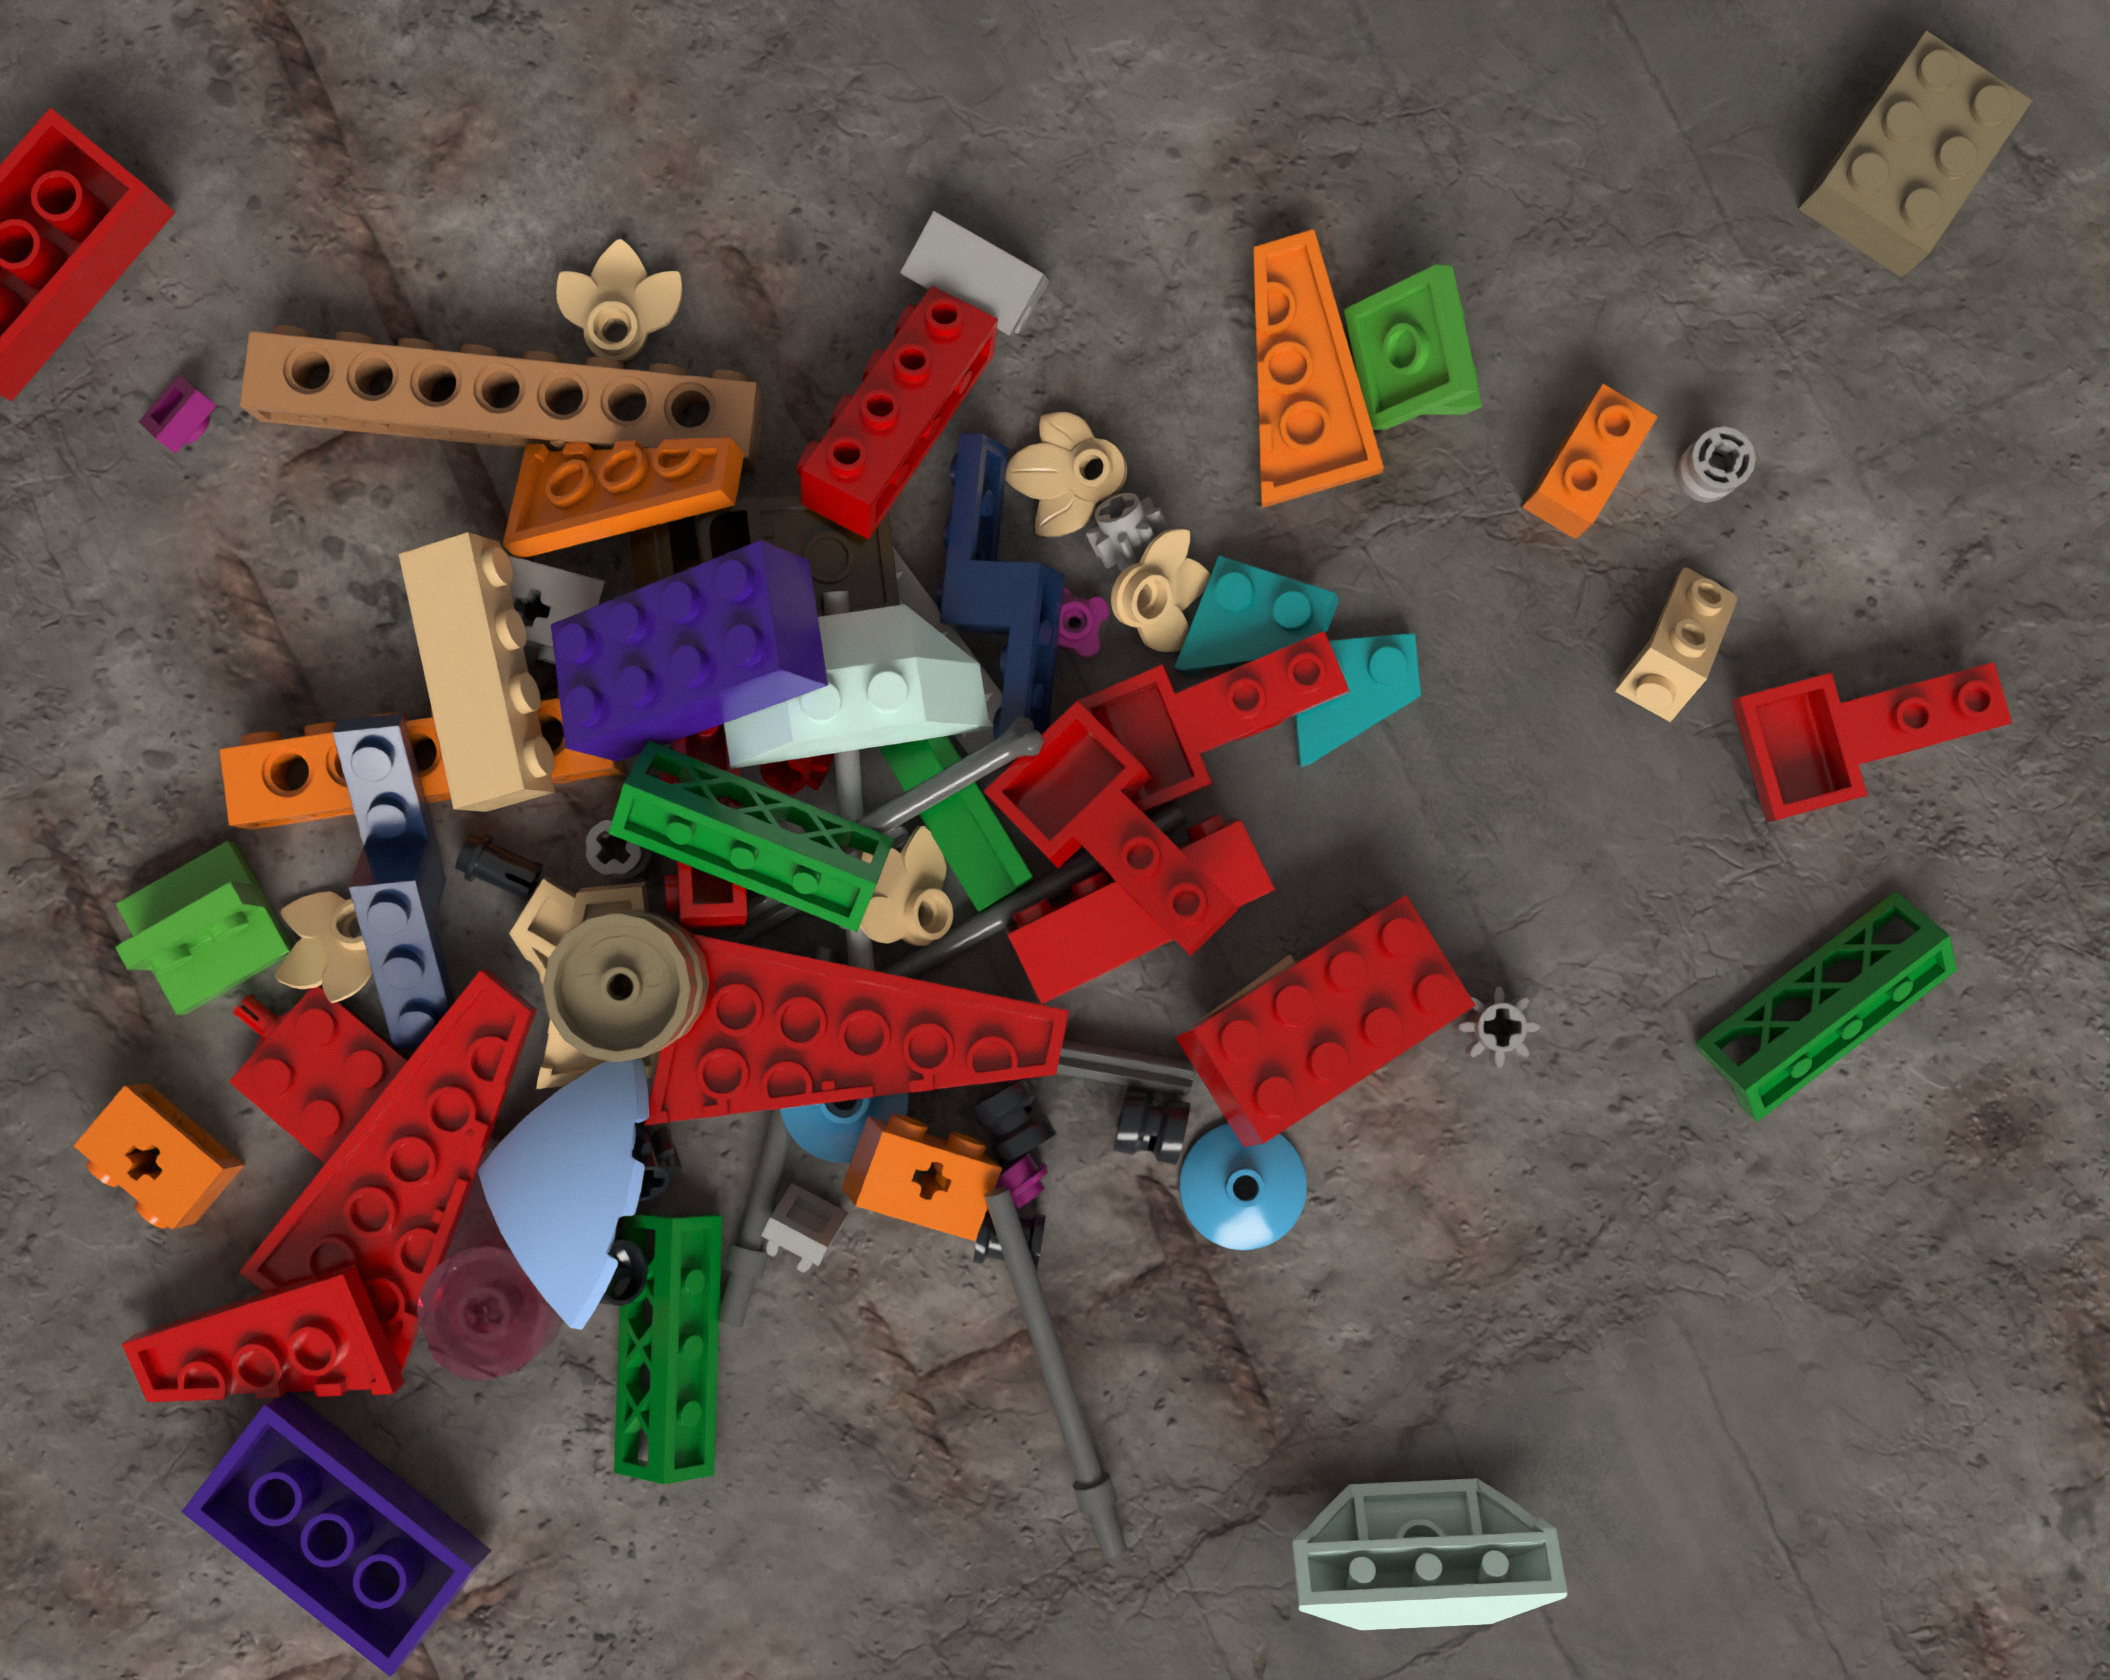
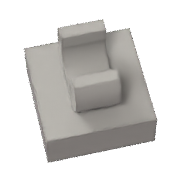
M791 1183L770 1216L761 1235L769 1240L766 1247L767 1254L774 1257L780 1247L802 1257L797 1266V1270L802 1273L809 1270L812 1264L819 1266L838 1234L848 1212Z

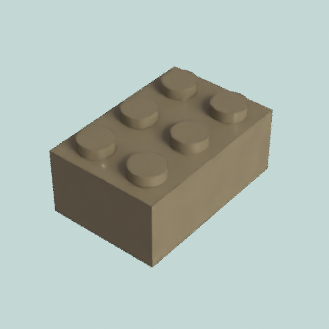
M1926 30L1898 61L1799 207V210L1902 278L1930 254L2033 100Z

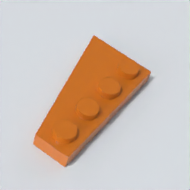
M1314 229L1253 247L1262 508L1381 474L1384 470Z
M731 437L664 439L657 448H643L636 440L616 441L613 449L594 450L587 442L566 443L563 451H549L544 444H526L503 546L514 557L523 559L735 506L744 452Z

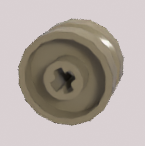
M637 909L588 918L564 934L548 958L543 992L548 1016L564 1041L588 1057L617 1063L649 1056L666 1048L689 1033L704 1010L709 987V976L705 955L686 928L667 915ZM629 977L633 983L632 992L625 993L623 991L621 978Z

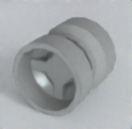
M1725 426L1712 428L1697 438L1693 444L1689 445L1678 458L1675 470L1677 483L1686 495L1696 501L1705 503L1718 501L1747 481L1753 472L1756 461L1754 446L1745 434L1735 428ZM1713 453H1720V454L1723 455L1724 457L1722 458V457H1720L1719 455H1716V454H1713Z

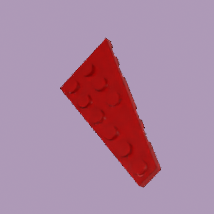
M691 934L705 955L709 976L705 1007L689 1033L660 1050L649 1101V1118L645 1120L644 1126L1056 1075L1069 1010Z
M489 969L480 970L239 1273L266 1293L355 1264L403 1375L537 1008Z

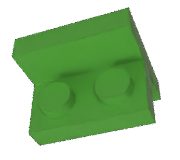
M1435 264L1343 309L1356 372L1373 430H1387L1422 414L1464 415L1482 407L1477 382V370L1473 363L1464 321L1465 314L1460 302L1452 265Z
M233 841L224 842L116 903L118 910L133 937L115 946L127 970H152L176 1015L190 1013L280 962L294 947L237 842Z

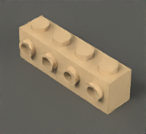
M466 532L398 554L453 809L487 812L554 793L555 790L551 777L555 766L554 756L550 745L542 736L537 713L541 703L540 693L535 680L528 672L523 649L527 641L526 629L520 615L514 608L509 586L513 579L512 565L508 555L501 548L500 542Z

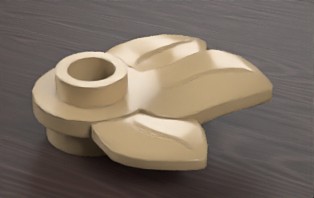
M619 239L600 256L590 277L577 272H560L556 294L562 314L571 323L584 330L586 344L596 357L614 359L623 363L635 358L642 351L649 333L671 323L678 312L682 300L683 284L678 271H664L648 277L640 258L625 241ZM621 324L627 327V334L623 340L610 342L606 339L607 331L613 325Z
M1054 412L1042 415L1039 423L1042 443L1029 445L1021 449L1007 463L1005 480L1018 492L1032 499L1039 500L1035 517V533L1041 537H1061L1074 533L1086 526L1095 510L1096 504L1115 496L1123 487L1127 477V463L1121 450L1107 440L1095 438L1087 422L1069 412ZM1101 459L1104 466L1102 474L1094 480H1088L1085 476L1086 465L1091 460Z
M1169 529L1157 535L1147 546L1139 563L1132 564L1124 569L1116 579L1112 589L1111 605L1116 618L1126 625L1136 627L1143 643L1147 647L1160 652L1182 650L1189 632V626L1182 611L1205 592L1211 574L1199 562L1186 557L1190 543V531L1187 529Z
M917 826L900 853L893 848L890 849L876 888L859 926L874 941L888 944L902 939L910 945L927 946L933 940L943 937L951 927L953 920L952 904L948 896L941 891L947 871L945 858L933 839L931 832L925 826ZM859 850L857 858L871 863L873 855Z
M330 891L317 892L297 899L281 909L282 917L301 939L294 945L291 952L284 958L274 974V977L280 983L298 989L316 988L322 985L324 993L331 1003L351 997L367 983L372 975V969L362 935L356 937L360 926L352 898L345 900L338 894Z

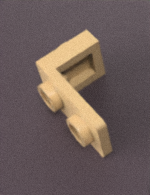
M1683 568L1674 581L1651 639L1622 674L1615 692L1671 722L1707 680L1738 600L1736 594L1689 568Z

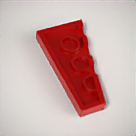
M355 1264L135 1333L121 1344L147 1402L223 1400L229 1394L255 1393L256 1399L281 1398L286 1392L315 1391L316 1397L342 1396L348 1390L371 1389L372 1395L395 1394L405 1384V1380Z

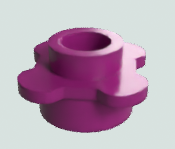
M1063 588L1057 648L1060 646L1068 651H1076L1083 658L1092 657L1099 651L1101 646L1100 640L1097 637L1101 622L1109 616V606L1103 598L1095 596L1088 600L1073 596L1069 589ZM1070 618H1078L1081 622L1080 626L1075 629L1071 628L1068 625Z
M1026 1152L1002 1168L995 1188L1009 1187L1017 1210L1045 1189L1040 1179L1047 1174L1048 1167L1044 1162L1037 1165L1029 1153Z

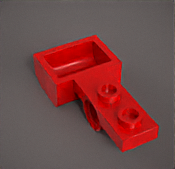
M1323 631L1178 693L1167 668L1162 664L1078 701L1149 773L1151 779L1130 798L1144 814H1147L1215 785L1202 754L1232 741H1238L1265 731L1284 722L1287 718L1350 693V690L1327 635Z
M1994 662L1843 703L1840 702L1832 672L1738 697L1731 701L1766 823L1868 796L1859 767L1861 764L2012 724Z
M1077 700L1042 734L1044 742L1038 755L1018 757L983 792L1057 868L1063 865L1083 846L1111 877L1191 956L1238 908L1130 800L1151 779L1149 773Z

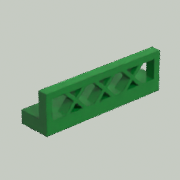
M947 736L878 746L905 792L961 760ZM975 782L919 814L978 913L1033 881L1032 874Z
M648 740L623 784L608 834L855 932L859 929L894 841L892 837ZM653 767L678 777L682 783L670 784L648 774ZM716 797H728L740 802L744 808H730L720 804ZM788 821L802 827L806 833L795 834L781 828L778 822ZM848 845L873 855L871 863L845 854L840 846Z
M1894 891L1696 1041L1698 1051L1732 1084L1740 1107L1758 1122L1956 972L1957 966L1950 935L1898 892ZM1896 916L1915 931L1914 934L1900 944H1875L1876 932ZM1863 960L1862 973L1852 981L1825 982L1826 970L1837 961ZM1788 998H1812L1811 1012L1799 1021H1775L1776 1007ZM1738 1036L1761 1037L1760 1051L1740 1066L1736 1065L1721 1050Z
M635 1212L632 1216H623L622 1239L632 1241L642 1249L647 1259L648 1275L646 1285L640 1296L632 1303L619 1307L614 1473L663 1485L714 1476L722 1215L703 1213L670 1216ZM646 1229L655 1230V1255L651 1263L645 1254ZM646 1297H648L653 1307L652 1324L649 1328L643 1319V1301ZM644 1362L651 1373L650 1390L647 1394L640 1383L641 1366ZM641 1428H643L648 1438V1461L638 1459V1436Z

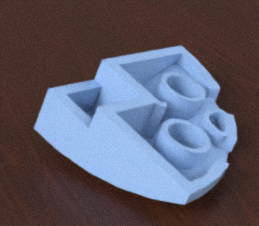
M643 1058L617 1063L605 1061L558 1090L530 1112L496 1146L478 1169L486 1201L506 1243L521 1268L544 1299L570 1328L582 1330L599 1304L618 1265V1261L611 1255H608L614 1242L618 1219L622 1216H632L636 1212L645 1166L632 1157L636 1138L635 1123L643 1122L649 1118L648 1086Z

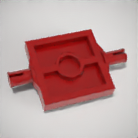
M322 985L310 988L292 1010L279 1017L256 999L255 995L249 994L241 1001L245 1006L237 1005L233 1015L240 1018L261 1038L258 1040L252 1056L230 1079L229 1083L326 1164L409 1058L399 1049H394L391 1042L342 1001L331 1003L326 997Z

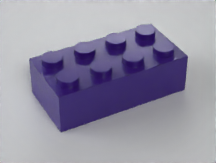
M763 540L551 624L566 749L616 762L641 754L648 740L663 746L828 686L809 560Z
M288 1392L281 1398H276L264 1404L181 1511L389 1677L412 1656L492 1551L292 1392Z

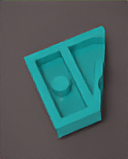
M1218 556L1174 668L1180 674L1186 676L1200 675L1201 670L1229 666L1237 668L1325 631L1327 633L1339 603V598L1335 592Z
M1415 633L1329 641L1350 693L1293 716L1298 767L1311 765L1324 755L1355 738L1421 696Z

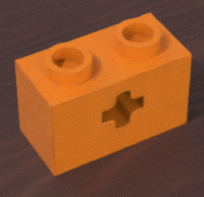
M1602 384L1584 404L1522 508L1576 540L1593 525L1658 416L1607 385Z
M150 1083L125 1085L73 1145L89 1159L86 1162V1167L97 1179L112 1187L120 1185L137 1200L134 1205L136 1211L149 1223L162 1229L169 1227L173 1230L195 1224L245 1166L241 1160ZM159 1149L161 1153L158 1155L156 1159L155 1155L151 1153L150 1150ZM157 1163L163 1171L154 1172L152 1167Z
M891 1113L889 1121L868 1116L842 1185V1190L853 1204L860 1208L976 1241L988 1208L984 1194L995 1189L1002 1167L985 1152L987 1144L969 1135L954 1131L950 1132L948 1140L926 1134L928 1129L926 1124L897 1113ZM931 1164L934 1166L931 1175L920 1173L917 1180L913 1178L916 1169L927 1171Z

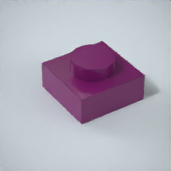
M178 374L138 422L156 440L176 454L184 444H191L201 437L210 423L211 417L209 414L217 405L193 384Z

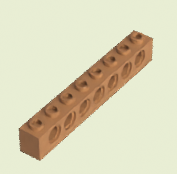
M286 325L273 326L272 333L249 331L240 407L260 422L524 449L526 444H544L549 451H563L566 443L587 442L594 450L613 449L616 441L636 440L643 448H657L664 439L731 437L744 452L742 471L756 472L764 397L757 382H749V376L741 372L715 370L712 371L711 378L688 376L687 370L682 367L661 363L649 365L648 371L624 369L622 362L603 357L587 358L586 365L562 363V358L558 355L542 351H526L523 354V359L500 357L499 351L496 349L474 344L462 345L460 352L437 350L435 344L415 338H401L398 340V346L374 344L375 340L367 335L354 332H337L335 340L312 338L311 332ZM328 365L330 373L327 381L316 389H308L307 382L312 371L320 366ZM393 372V381L389 389L380 395L371 396L369 388L372 380L380 373ZM455 378L456 388L452 396L445 401L432 402L431 394L434 386L443 379ZM509 384L519 385V396L511 406L494 408V396L500 388ZM573 390L583 392L582 403L575 412L567 415L556 414L555 406L561 395ZM631 397L646 399V408L639 418L633 421H622L617 418L618 409L626 399ZM694 403H703L710 407L709 415L701 425L688 428L679 424L680 415L687 406Z

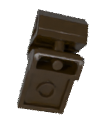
M801 494L758 499V496L736 498L735 506L629 532L636 590L763 540L809 560L818 617L824 616V592L849 591L850 612L900 605L889 512L886 513L868 540L801 505Z

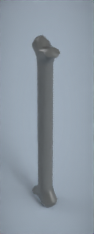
M1017 716L1007 731L998 739L854 821V823L885 834L1020 756L1038 755L1044 739L1038 730H1034V724L1029 718ZM848 845L840 846L841 850L848 855L858 850Z

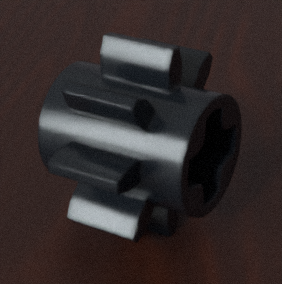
M645 1121L635 1123L636 1138L632 1151V1157L645 1166L638 1201L650 1200L662 1194L670 1182L668 1173L680 1171L682 1168L669 1128L663 1127L655 1131L652 1125L644 1126Z

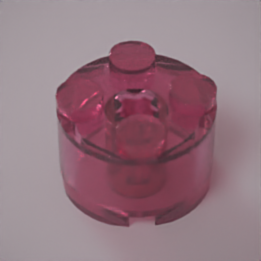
M493 1239L478 1243L454 1254L439 1264L430 1274L422 1288L417 1309L419 1327L422 1326L425 1338L429 1344L427 1348L434 1360L447 1371L457 1376L479 1381L511 1374L537 1358L555 1340L564 1321L544 1299L521 1268L505 1239ZM491 1296L499 1300L498 1308L503 1312V1316L495 1321L489 1318L491 1307L483 1302V1300Z

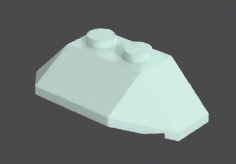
M905 604L818 617L828 686L724 723L731 769L990 729L980 664Z
M1478 1478L1349 1484L1316 1517L1306 1530L1304 1529L1292 1542L1299 1611L1358 1630L1492 1624L1566 1598L1568 1593L1556 1527L1542 1518L1536 1519L1519 1504Z

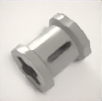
M603 820L592 827L586 837V858L593 869L603 875H610L613 878L624 880L635 878L646 871L651 863L653 851L627 842L625 848L631 855L626 862L616 859L609 861L608 859L614 852L612 847L608 845L611 838L614 837L608 834L612 821Z

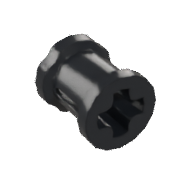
M988 1208L977 1235L973 1258L974 1263L983 1264L986 1258L1005 1261L999 1240L995 1237L997 1234ZM1037 1213L1033 1219L1019 1217L1036 1272L1046 1215Z

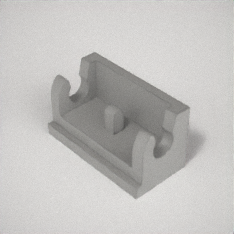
M935 211L930 216L900 272L903 276L928 290L931 286H934L998 318L997 329L1010 337L1014 333H1020L1041 294L1050 282L1044 273Z

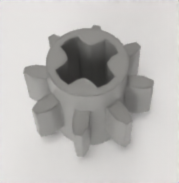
M1121 493L1108 498L1097 507L1094 516L1099 526L1086 531V535L1096 556L1101 557L1105 568L1109 569L1117 564L1119 570L1123 571L1130 565L1139 563L1149 543L1163 531L1169 530V527L1161 509L1155 508L1150 497L1140 501L1136 494Z
M1491 987L1489 1003L1482 1004L1480 1000L1471 997L1476 1006L1470 1009L1472 1012L1468 1021L1454 1024L1455 1030L1468 1032L1472 1041L1466 1048L1465 1054L1468 1057H1475L1483 1050H1489V1061L1492 1067L1503 1066L1505 1061L1504 1052L1512 1051L1520 1057H1527L1529 1055L1528 1049L1522 1044L1526 1033L1540 1030V1025L1526 1022L1522 1013L1527 1007L1529 1000L1526 997H1520L1513 1000L1510 1004L1504 1003L1502 987ZM1496 1009L1498 1019L1509 1022V1032L1498 1035L1497 1045L1495 1035L1485 1034L1483 1028L1484 1021L1495 1019Z

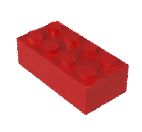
M51 107L0 164V395L11 402L176 213L146 185Z
M1404 895L1376 909L1175 1037L1242 1146L1249 1147L1266 1143L1476 1005L1407 895Z

